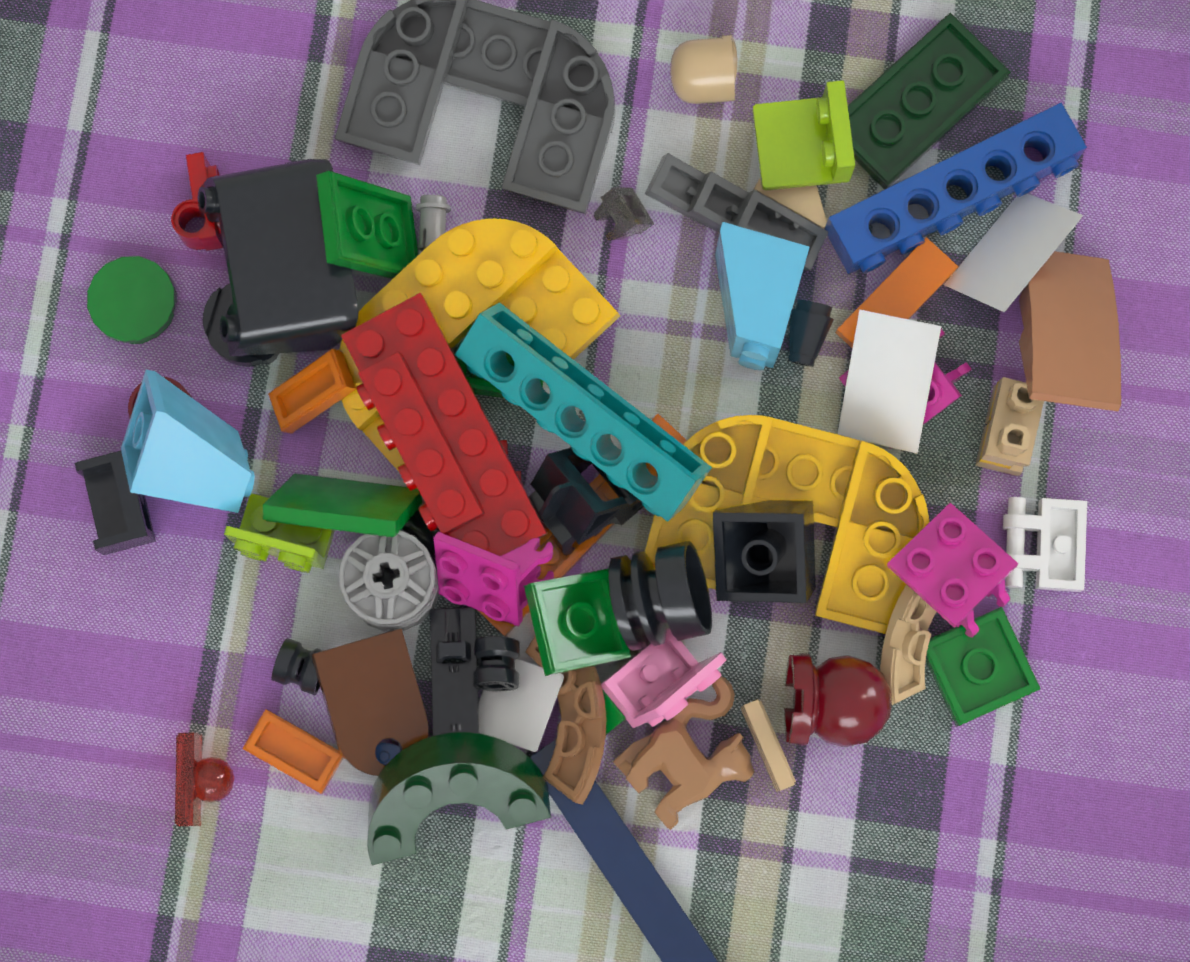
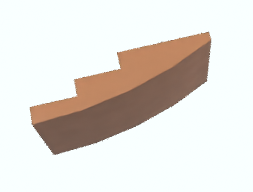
M1054 251L1022 290L1019 298L1024 326L1019 346L1029 399L1118 412L1121 407V353L1115 289L1109 259Z

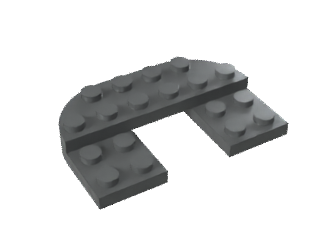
M410 0L393 11L390 9L375 23L359 53L335 140L420 165L444 84L525 107L501 189L586 215L608 139L614 126L615 96L604 62L597 53V50L584 36L559 21L551 19L550 22L479 0Z

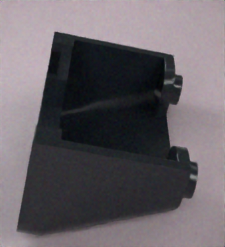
M306 159L208 178L199 188L198 206L200 212L206 214L210 222L220 223L233 303L229 306L226 315L221 316L220 335L223 342L228 343L230 357L331 350L342 340V334L355 328L357 325L358 301L352 269L327 263L316 175L326 171L334 172L330 161L327 159Z

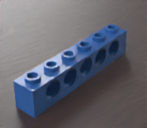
M1061 102L830 216L824 230L828 231L827 236L848 275L859 269L865 274L883 265L886 262L885 256L897 250H900L902 255L913 251L918 245L920 246L925 243L923 237L937 230L940 235H945L955 230L964 223L962 218L973 212L983 216L998 208L1002 204L1000 199L1014 192L1017 197H1021L1040 186V179L1052 173L1055 178L1066 175L1079 166L1077 160L1086 150L1087 146ZM1032 147L1037 149L1041 153L1043 161L1035 162L1030 160L1025 155L1024 148ZM988 166L999 168L1003 172L1005 180L996 181L991 179L987 175L985 168ZM950 185L961 187L965 191L967 198L964 200L952 198L948 194L946 187ZM912 204L923 206L927 210L929 217L926 219L914 218L909 213L908 206ZM873 223L885 225L890 232V237L885 239L876 238L871 234L869 225Z

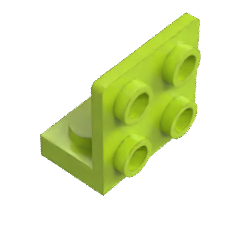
M844 80L826 82L821 98L762 103L753 106L754 128L763 190L850 182L855 168V159Z
M253 493L249 496L240 529L226 526L224 535L234 543L233 549L240 551V555L267 562L268 555L278 557V561L284 563V567L304 573H310L311 567L324 569L335 530L263 520V504L269 498Z

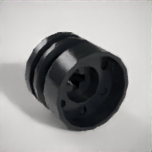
M691 541L658 547L655 555V568L644 551L633 553L631 560L627 555L611 558L609 564L611 605L620 633L626 645L632 651L646 648L648 641L653 646L664 644L667 624L678 641L711 633L712 609L710 594L701 560Z

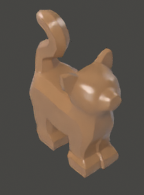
M721 676L712 684L717 694L714 701L687 699L689 704L670 720L662 722L651 735L633 742L613 761L639 794L649 786L648 778L653 773L661 771L669 779L673 786L660 800L661 802L654 813L670 830L678 824L677 813L684 807L707 798L723 782L732 780L746 782L755 773L750 754L742 743L744 737L740 733H735L728 739L721 741L711 756L705 757L687 731L686 725L690 718L696 717L713 720L725 716L732 708L735 693L732 685L725 677Z

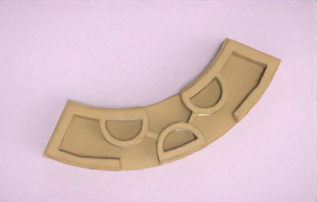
M907 584L892 612L885 634L880 672L884 674L891 689L892 705L926 689L925 662L931 638L928 628L936 613Z

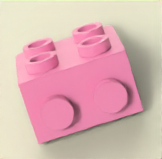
M668 628L664 644L653 646L649 643L646 648L640 650L602 682L601 686L632 728L647 722L653 727L663 719L668 721L689 704L686 700L687 697L697 690L702 692L719 679L722 674L717 668L727 659L720 652L698 663L682 641H678L673 636L670 628Z

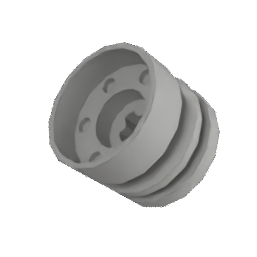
M399 531L395 537L371 534L360 536L346 550L339 567V588L346 604L367 625L384 632L399 628L405 631L421 624L430 614V610L434 609L439 597L437 568L428 549L413 535L403 531ZM391 568L394 574H400V577L393 580V587L390 589H386L382 582H377V579L384 577V569Z

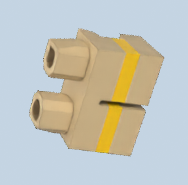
M1002 377L993 386L985 421L987 425L983 430L975 466L1019 477L1022 474L1023 467L1030 465L1044 401L1029 399L1026 382Z

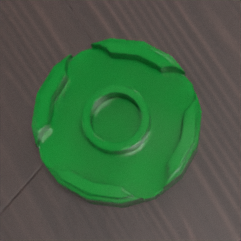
M140 256L120 257L106 263L94 275L87 291V309L93 323L109 339L117 342L143 344L155 339L170 326L174 317L173 312L176 308L177 292L170 276L156 262Z

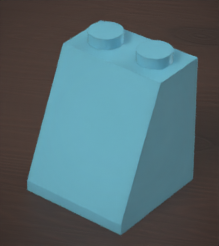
M722 222L715 259L730 356L738 358V363L749 369L761 371L764 370L765 366L773 368L782 346L810 247Z
M146 369L121 446L130 492L238 513L243 497L248 498L251 495L255 480L254 471L250 470L247 461L248 451L243 448L239 432L157 372Z

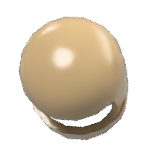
M724 35L722 38L685 41L674 50L670 63V75L674 92L681 100L692 104L735 101L738 58L736 44L732 35Z

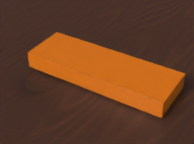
M926 237L924 239L925 243L920 246L918 245L845 320L835 333L853 349L859 309L910 319L959 266Z

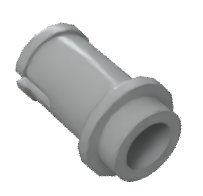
M422 195L420 203L416 204V211L420 212L418 249L421 251L426 249L439 236L446 233V213L451 212V206L447 204V197Z

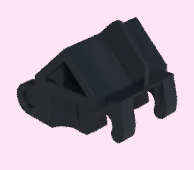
M571 447L547 454L530 484L535 491L529 498L540 519L554 535L555 544L566 556L574 551L575 548L572 544L575 540L580 545L585 540L599 534L607 525L619 524L622 526L644 507L642 501L628 490L614 485L607 478L605 472L591 461L577 456ZM592 464L617 494L618 498L603 501L581 473Z

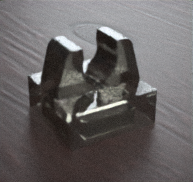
M613 187L600 197L603 202L594 212L596 221H604L610 216L614 219V229L605 235L609 241L621 240L634 234H642L654 225L633 188Z

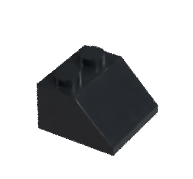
M767 500L719 509L713 512L716 601L807 603L816 589L813 501Z

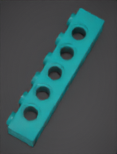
M500 302L478 315L455 353V356L466 363L471 373L489 381L501 391L502 396L508 402L521 406L536 418V422L541 428L558 435L571 446L572 451L577 456L591 461L606 473L607 478L614 485L628 490L642 501L647 511L662 517L667 522L686 506L712 469L705 461ZM506 352L513 358L515 367L508 362ZM540 379L548 385L550 394L542 388ZM575 407L584 413L586 422L579 418ZM611 435L620 441L622 449L613 444ZM646 463L651 464L656 469L658 477L648 471Z

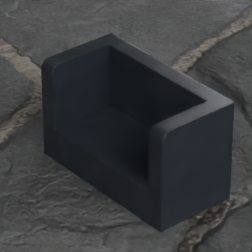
M121 450L74 463L76 472L84 477L98 535V539L93 541L94 549L102 555H108L156 542L146 497L142 494L130 492Z

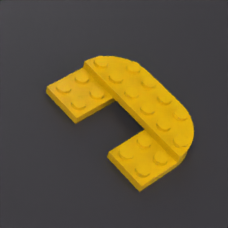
M493 218L467 222L439 236L358 312L356 327L416 294L422 293L452 349L467 335L481 312L500 302L574 360L611 326L620 315L548 237L520 222ZM342 339L339 350L343 352L356 387L363 382L358 374L359 370ZM357 389L341 399L347 414L355 426L363 431L399 472L398 467L404 464V461L397 447L389 451L380 437L377 426L384 422L376 407L369 411L362 402Z
M740 415L716 421L695 433L683 444L710 465L712 469L686 506L667 522L662 517L654 515L645 553L650 558L654 568L658 547L691 541L701 560L708 588L716 590L713 512L715 510L767 500L813 501L814 522L837 527L815 616L886 634L892 612L906 586V583L887 567V563L929 523V514L924 496L910 471L897 458L884 449L862 440L762 415Z

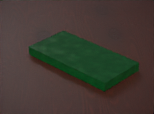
M950 12L848 105L854 159L884 190L889 188L1002 84L1011 72Z

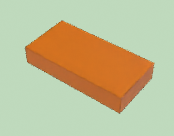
M332 348L272 390L268 395L281 432L292 434L356 390L343 352Z
M267 709L263 712L242 748L320 794L324 793L344 758L336 748Z

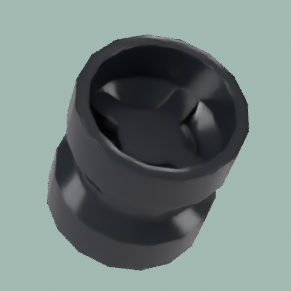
M499 636L476 639L474 642V655L478 658V668L473 672V686L485 691H511L519 687V673L515 670V660L520 656V642L514 638Z
M286 638L275 660L271 680L283 685L294 683L299 685L301 691L316 695L320 689V684L311 654L323 650L316 648L310 651L304 649L300 642Z

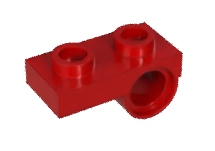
M203 152L186 155L192 199L185 200L174 208L171 215L172 226L182 242L191 249H205L209 251L224 248L220 223L210 222L206 214L200 212L198 206L199 188L208 178L220 176L217 165L211 166ZM196 217L205 219V224L199 231L194 233L185 231L186 224L191 219Z

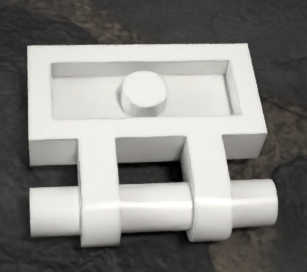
M1008 498V514L1003 515V530H1007L1006 553L1018 563V566L1005 578V587L1023 588V572L1036 571L1035 589L1070 592L1084 591L1087 501L1042 498L1039 500L1038 515H1026V498ZM1025 531L1038 532L1037 555H1024Z

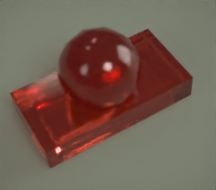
M178 733L176 735L175 824L182 827L201 826V800L212 803L221 801L228 796L233 788L234 774L230 765L221 758L207 757L202 759L201 734Z

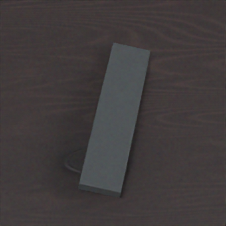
M669 153L662 157L645 192V195L719 233L722 222L809 246V252L803 269L805 271L811 270L828 234V231L756 190L747 192L712 171L704 174Z

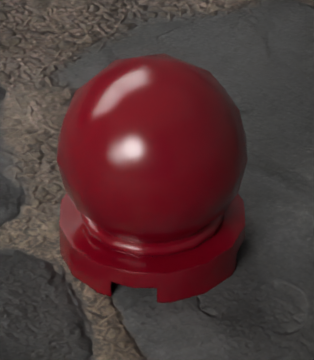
M809 653L789 655L785 686L794 687L793 708H784L786 742L806 746L810 735L815 733L826 743L849 747L867 743L883 730L891 715L892 694L884 674L870 662L845 655L829 658L815 667L812 664Z

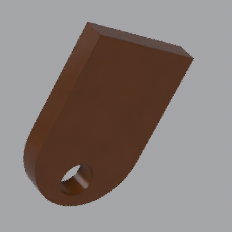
M402 628L311 654L336 744L341 755L352 767L363 773L379 776L386 766L381 764L375 755L376 747L380 741L386 738L395 740L401 752L408 746L428 738V720Z

